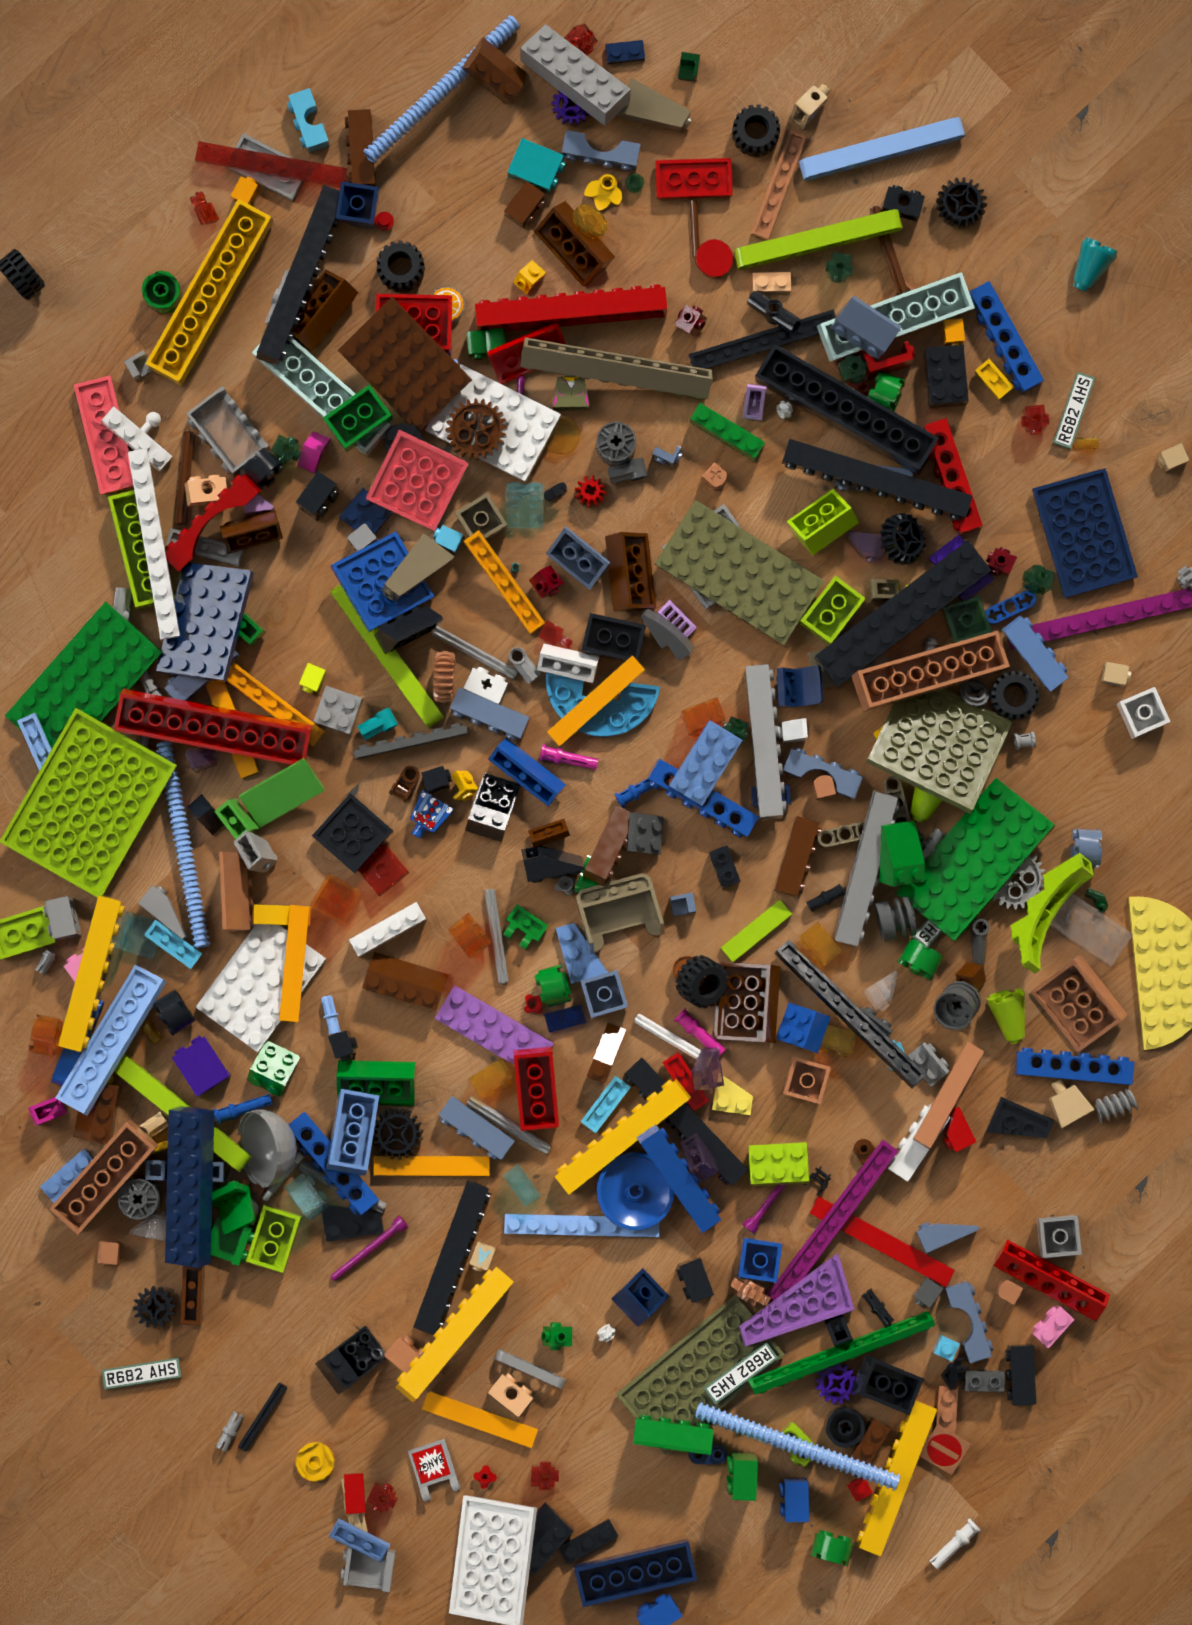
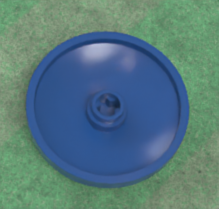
M632 1152L616 1157L605 1166L597 1182L596 1195L601 1211L610 1222L620 1228L637 1231L656 1225L667 1215L673 1203L674 1191L648 1154Z

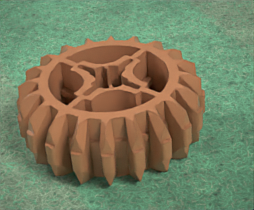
M448 651L437 652L434 664L433 698L436 702L440 703L451 702L454 695L455 655L453 652Z

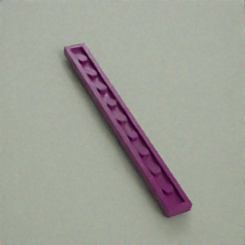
M1187 588L1033 624L1031 629L1035 634L1038 632L1047 642L1192 608V589ZM1009 641L1010 650L1015 649V647Z
M881 1140L777 1279V1283H774L768 1291L767 1295L775 1300L805 1277L897 1154V1149L885 1140Z

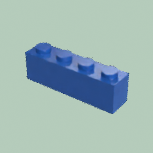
M505 738L495 748L488 759L546 806H549L566 786L564 782L508 738Z

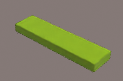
M779 900L720 948L733 963L791 916L792 913Z

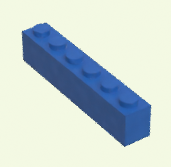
M655 1124L636 1137L702 1233L721 1221L718 1215L720 1210L715 1203L710 1204L708 1201L710 1198L705 1188H699L697 1184L700 1181L694 1173L690 1175L687 1170L690 1166L684 1158L679 1159L677 1156L679 1150L674 1143H668L666 1139L669 1136L663 1128L659 1130Z

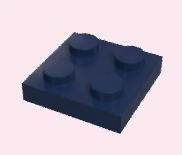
M362 488L339 518L354 530L366 524L375 535L392 515L393 511L367 500L368 491Z

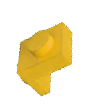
M532 260L518 272L513 283L525 294H528L531 288L545 276L546 272Z
M455 771L451 776L460 791L453 798L455 801H468L473 797L478 788L468 771Z

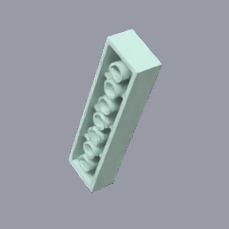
M962 272L871 305L872 308L902 327L896 337L974 309ZM835 319L817 326L829 362L863 350L860 347L854 346L843 336L837 335L830 328Z
M292 339L290 345H286L285 350L287 354L284 361H280L278 366L257 359L322 418L355 395L349 387L294 339ZM259 345L252 352L255 359ZM387 423L355 447L367 457L385 438L387 432L392 428L391 425Z

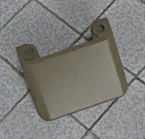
M637 874L607 882L603 886L596 885L585 888L577 894V903L590 954L599 952L603 948V935L645 924L647 932L652 936L665 934L664 921L651 878L646 874Z

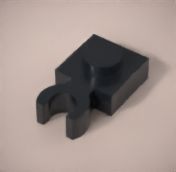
M963 1357L955 1359L953 1363L948 1364L941 1374L950 1391L958 1388L964 1380L962 1373L967 1372L969 1369L968 1366L962 1367Z

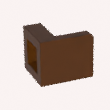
M966 962L955 974L957 981H965L974 986L977 991L986 982L984 965Z

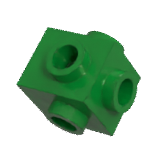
M550 1322V1326H543L541 1333L543 1346L550 1347V1350H561V1347L572 1346V1327L562 1326V1322Z

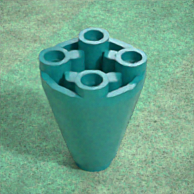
M1089 237L1083 239L1073 279L1075 281L1073 286L1084 292H1087L1088 288L1090 289L1114 262L1118 252L1108 246L1103 245L1100 247V242Z

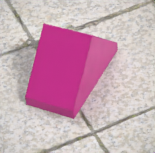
M313 431L303 445L297 466L315 474L330 439Z
M56 1097L28 1108L35 1126L42 1125L67 1113L63 1103L57 1100Z

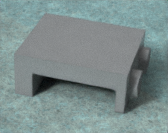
M348 1546V1549H344L343 1561H346V1568H342L340 1580L344 1581L343 1586L368 1587L390 1592L396 1550L388 1549L382 1561L379 1562Z

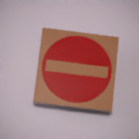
M937 1424L923 1446L919 1457L952 1475L971 1444Z

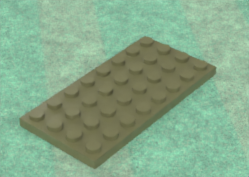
M697 500L693 502L654 563L660 569L783 646L824 583L823 579Z
M733 1295L618 1391L616 1395L635 1418L640 1417V1414L651 1415L652 1419L659 1420L660 1417L671 1418V1422L679 1423V1420L691 1421V1425H698V1422L704 1423L706 1421H701V1418L695 1419L699 1403L703 1402L705 1406L708 1404L711 1408L714 1406L716 1410L718 1408L721 1409L749 1386V1382L746 1381L717 1404L713 1402L705 1391V1386L765 1342L768 1343L778 1359L752 1378L762 1375L785 1354L772 1338L748 1346L744 1345L739 1326L753 1315L740 1299ZM660 1448L665 1455L671 1451V1449Z

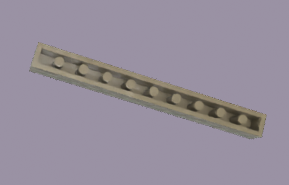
M531 338L524 339L520 367L528 370L537 369L543 370L546 373H561L564 376H578L586 380L595 379L603 383L613 382L621 386L630 385L636 386L639 389H653L661 393L670 392L678 396L688 395L696 399H708L712 383V370Z

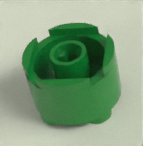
M156 271L148 275L143 281V298L153 311L171 313L178 307L182 299V289L177 279L171 273ZM163 289H165L166 292L162 293V295L158 293L159 291L162 292Z
M879 371L875 379V389L871 388L868 397L894 412L902 395L900 388L905 387L906 380Z
M910 939L897 963L905 968L910 967L908 971L917 976L921 973L923 978L931 981L942 962L943 956L932 948L929 949L924 944Z
M562 964L538 970V974H535L536 983L542 989V993H540L542 1004L548 1005V1007L572 1001V998L568 997V994H571L567 975L566 973H561L560 970L563 968Z
M819 1530V1533L815 1534L810 1556L848 1567L854 1543H851L852 1538L839 1535L837 1538H834L833 1533Z

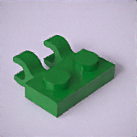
M516 904L506 919L510 925L503 935L510 939L518 928L526 934L519 944L522 949L526 950L532 939L537 942L539 941L548 925Z

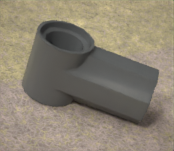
M643 458L632 459L625 464L607 468L611 484L627 480L636 481L648 477Z

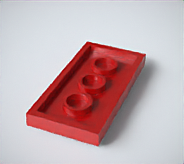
M731 158L655 161L657 199L732 197Z
M557 322L487 351L500 384L537 370H528L520 367L525 338L566 344Z

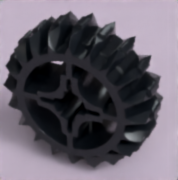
M963 177L961 182H959L958 178H955L954 183L949 180L947 182L948 186L943 185L941 187L943 191L938 192L937 195L940 198L936 199V203L940 205L936 207V210L941 211L939 217L946 216L943 221L944 223L950 220L951 227L954 226V223H957V228L960 229L962 224H964L965 228H968L969 223L974 226L976 224L975 220H981L980 215H984L986 212L982 208L987 207V203L983 202L987 199V196L981 195L984 189L977 190L979 183L973 186L972 179L966 183V178ZM955 190H964L960 195L950 194ZM969 192L974 196L976 200V205L973 204L974 202L969 200ZM963 196H965L964 204L960 207V210H958L960 200H962ZM946 200L954 206V214L947 207ZM963 211L973 212L968 216H959Z
M900 513L887 518L885 523L881 525L883 530L879 532L882 535L879 539L882 541L880 548H884V555H888V560H893L894 564L906 565L914 563L924 553L923 548L926 547L924 541L927 538L923 537L925 531L921 530L922 524L917 523V518H912V515H906V513Z
M393 1108L394 1114H391L390 1110L387 1109V1117L381 1113L379 1116L382 1121L375 1120V1123L379 1126L374 1127V1131H377V1134H373V1138L377 1137L378 1141L373 1142V1145L380 1143L381 1147L377 1151L380 1152L382 1149H385L384 1157L390 1152V1159H394L395 1154H398V1160H401L402 1153H404L406 1158L409 1157L407 1151L410 1150L411 1153H416L412 1148L413 1146L420 1148L421 1145L416 1143V1141L423 1140V1137H419L418 1133H423L424 1130H417V1127L421 1126L422 1123L418 1122L415 1124L414 1121L418 1117L415 1115L411 1119L412 1111H408L407 1115H404V1108H401L400 1113H397V1108ZM400 1117L407 1120V1122L397 1127L390 1119ZM384 1124L390 1130V1136L385 1141L382 1139ZM391 1126L394 1129L397 1128V1130L402 1129L405 1126V1128L401 1132L402 1137L400 1139H398L397 1137L396 1139L393 1138L390 1141V1139L394 1135V1131L391 1128ZM410 1126L413 1128L411 1143L405 1137V1131ZM394 1141H399L406 1148L394 1150L388 1146Z

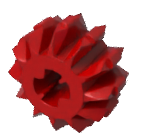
M591 475V481H588L587 477L584 476L583 480L585 483L578 480L577 484L580 487H575L574 489L575 492L579 493L575 495V498H582L580 505L587 502V508H590V503L592 502L595 507H598L597 500L603 503L604 499L601 496L607 495L606 491H602L606 488V485H599L601 483L600 478L595 482L594 475ZM588 488H591V490H595L594 495L592 496L590 495V493L586 494L585 492H587Z

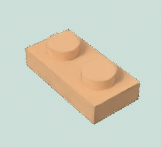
M791 272L752 274L753 291L758 290L761 293L791 292Z

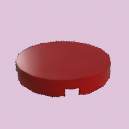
M707 240L696 251V266L707 277H721L732 266V251L721 240Z

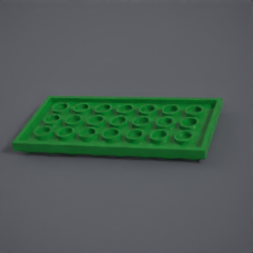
M105 601L5 714V717L21 730L17 720L36 713L51 748H53L75 708L102 722L119 703L121 691L123 689L131 690L163 652Z
M995 778L979 796L971 814L966 812L935 847V852L932 851L926 859L924 882L902 885L896 894L900 898L907 896L911 906L956 942L1053 830L1055 824L999 779Z

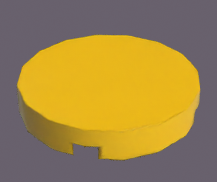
M308 1443L297 1454V1471L306 1480L314 1482L324 1480L331 1474L334 1468L335 1459L333 1452L323 1443Z

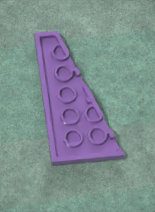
M835 1254L741 1324L739 1329L744 1345L748 1346L855 1310L839 1255Z

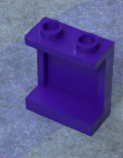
M201 1036L191 1041L192 1045L185 1049L183 1046L174 1052L175 1056L172 1057L197 1097L231 1076L208 1042L207 1037L201 1038Z

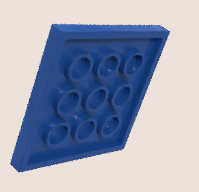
M397 532L372 543L330 566L368 632L435 597L426 581L397 601L388 599L383 594L381 588L409 553Z

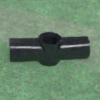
M758 290L753 291L747 300V305L764 315L768 323L777 324L791 334L795 333L802 323L800 318L783 308L780 301L771 300Z

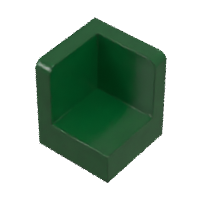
M681 53L678 79L697 81L700 54Z

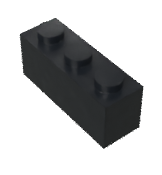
M1032 1344L1008 1345V1350H1005V1360L1009 1362V1369H1006V1380L1010 1381V1389H1007V1400L1011 1401L1012 1405H1037L1034 1346Z

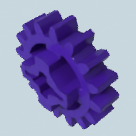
M558 90L559 95H553V99L556 101L551 102V106L555 107L552 109L553 114L558 113L556 119L562 118L563 125L568 121L569 126H572L573 122L579 125V120L585 122V115L590 116V114L584 109L582 111L581 107L576 103L575 107H569V103L574 104V102ZM560 100L564 103L561 109L559 107Z
M841 1363L836 1366L824 1368L823 1372H818L820 1378H815V1381L819 1385L815 1388L817 1390L821 1389L819 1396L825 1395L826 1402L832 1399V1404H835L836 1400L843 1404V1398L849 1401L848 1395L855 1394L851 1389L856 1376H851L854 1372L852 1369L847 1371V1364L841 1367ZM833 1370H840V1371H843V1373H841L840 1375H838V1374H833L832 1371H833ZM825 1376H827V1377H828V1383H827V1385H825V1387H824V1386H823V1381H824ZM834 1378L836 1380L841 1379V1381L839 1382V1387L831 1386L833 1385L832 1380ZM849 1379L848 1389L845 1390V1381ZM832 1391L839 1392L841 1395L833 1396L829 1393H831Z

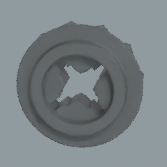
M971 680L962 683L960 686L959 694L962 697L961 701L965 700L967 706L970 704L974 705V707L983 706L989 699L987 686L979 680ZM971 691H972L973 693L979 692V693L977 694V696H975V695H972V696H971V695H970Z

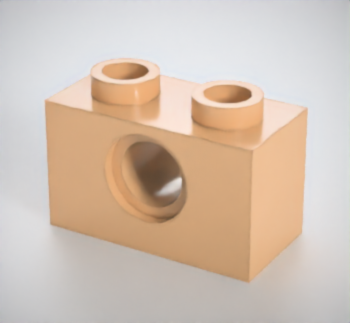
M210 475L208 479H201L200 476L189 478L184 484L187 506L208 505L211 501L215 503L219 499L217 495L224 488L227 489L226 478L219 477V475ZM202 486H207L210 489V494L204 493Z
M502 1373L488 1391V1394L519 1417L533 1399L532 1391L524 1385L520 1387L516 1384L517 1379L511 1374L507 1373L505 1375ZM514 1388L517 1391V1396L509 1398L506 1395V1391Z

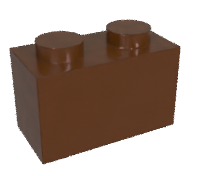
M526 181L504 210V216L522 229L525 225L529 226L535 217L533 214L536 210L540 211L546 203L544 201L545 194Z

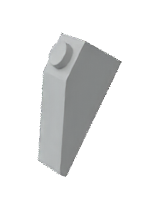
M152 885L138 904L181 939L185 940L187 938L170 898L166 896L168 892L160 885L157 888Z

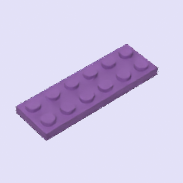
M455 985L435 1017L438 1021L513 1065V1050L552 1047L554 1044Z

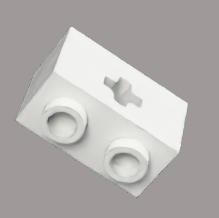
M481 667L477 669L472 668L464 690L500 704L508 687V683L505 682L506 678L497 674L493 677L488 674V670ZM490 681L492 687L484 689L482 682Z

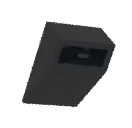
M484 773L468 817L465 831L502 842L520 784Z
M544 846L521 849L528 882L538 883L543 881L544 878L551 877V879H557L562 877L563 874L570 873V875H575L585 870L582 857L579 855Z
M365 1325L315 1364L339 1395L386 1359L384 1356L386 1352Z

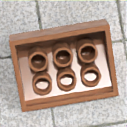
M219 852L223 930L227 932L251 931L252 926H255V924H252L251 915L254 898L250 896V888H253V878L249 877V870L239 853Z
M1081 954L1071 959L1030 991L1077 1052L1102 1036L1127 1016L1125 1010Z

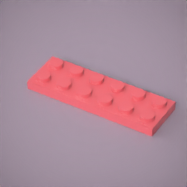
M106 376L74 384L100 494L105 495L133 488L128 456L129 446L101 423V420L113 406L119 410L112 377Z

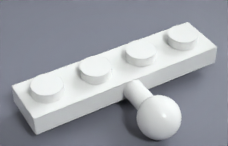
M114 406L101 420L102 424L134 451L147 448L150 464L159 472L172 458V455L146 434L152 427H157L160 424L161 417L158 413L150 412L146 416V423L141 429Z

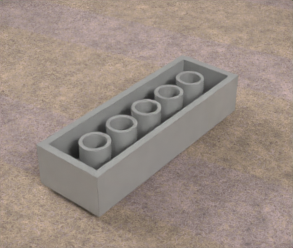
M546 24L520 48V61L604 126L630 103L631 89Z

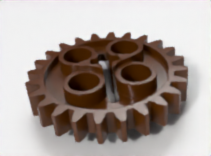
M477 398L474 399V403L467 399V405L460 402V409L454 407L456 414H449L452 421H446L447 425L451 426L445 429L447 433H451L446 436L448 440H452L449 443L450 446H456L454 449L456 453L461 450V457L468 454L469 460H471L473 455H475L477 461L480 455L484 459H486L487 453L494 456L492 450L500 451L497 445H504L501 438H507V435L503 433V431L508 430L507 426L503 425L507 422L505 418H502L503 412H498V406L492 408L493 403L491 401L486 405L485 399H482L481 403H478ZM482 413V416L478 423V415ZM469 414L474 415V419L471 422L465 421L466 416ZM486 419H493L490 426L483 425ZM478 425L481 430H477L475 436L473 428L476 429ZM463 433L470 434L467 440L460 439ZM475 436V444L471 445ZM481 437H488L486 444L479 443Z

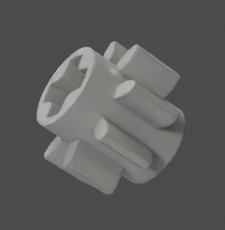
M1184 566L1178 571L1179 577L1176 579L1182 588L1187 589L1190 587L1192 589V566L1188 569Z

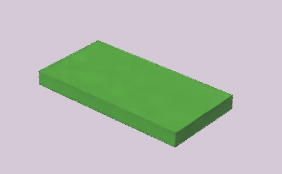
M305 758L243 792L239 795V798L261 828L322 793L325 788Z

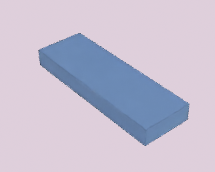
M339 1518L329 1533L330 1538L379 1562L382 1561L390 1548V1543Z

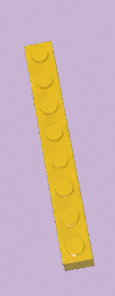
M101 895L98 896L58 1046L79 1052L88 1047L90 1037H87L88 1030H92L95 1019L92 1018V1015L99 1006L98 993L102 992L105 981H102L103 974H107L110 962H107L109 954L112 955L115 944L112 941L113 937L117 936L120 925L117 922L124 913L125 906H122L123 901Z
M677 1079L673 1082L668 1080L661 1086L663 1088L658 1094L653 1092L646 1098L648 1100L643 1106L638 1104L631 1110L633 1112L632 1115L628 1118L624 1115L616 1122L618 1124L617 1127L613 1130L609 1127L601 1134L603 1136L602 1139L598 1142L594 1139L586 1146L588 1150L583 1154L579 1151L571 1158L573 1162L568 1166L564 1163L556 1170L558 1174L555 1175V1178L568 1195L638 1140L636 1137L655 1124L658 1125L691 1098Z
M497 1267L493 1271L489 1269L483 1275V1283L481 1285L476 1284L470 1291L472 1296L468 1300L464 1298L458 1305L460 1309L456 1315L452 1313L445 1321L448 1325L444 1329L440 1327L433 1335L436 1338L433 1343L428 1342L421 1350L423 1355L420 1358L415 1357L409 1364L411 1369L408 1373L403 1371L396 1381L399 1383L395 1388L410 1401L414 1402L513 1284L514 1281Z
M915 1400L910 1415H907L906 1420L901 1422L898 1432H901L899 1439L894 1440L891 1448L894 1452L891 1458H887L884 1466L889 1473L900 1474V1480L895 1491H892L890 1487L887 1489L885 1485L882 1487L880 1486L881 1484H877L880 1488L877 1495L874 1494L871 1499L870 1505H872L870 1513L867 1512L864 1517V1530H860L856 1538L859 1548L878 1556L882 1555L937 1412L935 1407Z

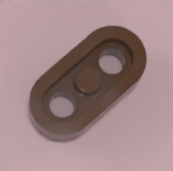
M867 1139L856 1141L853 1147L854 1153L862 1166L875 1150L872 1143ZM862 1145L867 1146L866 1152H861L860 1147Z

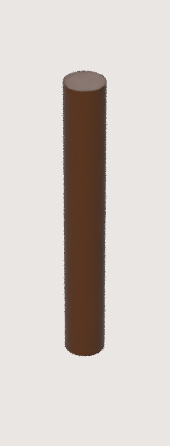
M696 200L690 201L692 254L693 258H695L700 243L698 205Z

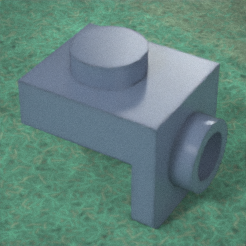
M677 446L673 455L655 447L652 457L655 458L654 461L658 464L665 465L666 463L673 467L675 462L679 463L683 453L680 452V446Z

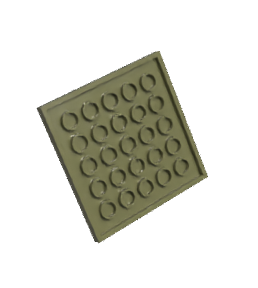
M946 689L894 703L866 763L971 814L1013 722L981 706L974 707L971 704L967 706L965 700L961 701V696Z

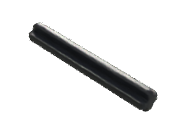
M280 1382L277 1384L239 1443V1449L244 1452L249 1449L287 1390L286 1385Z

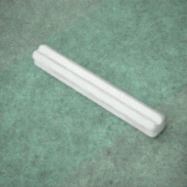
M637 1014L634 1019V1023L694 1059L699 1060L703 1052L645 1016Z

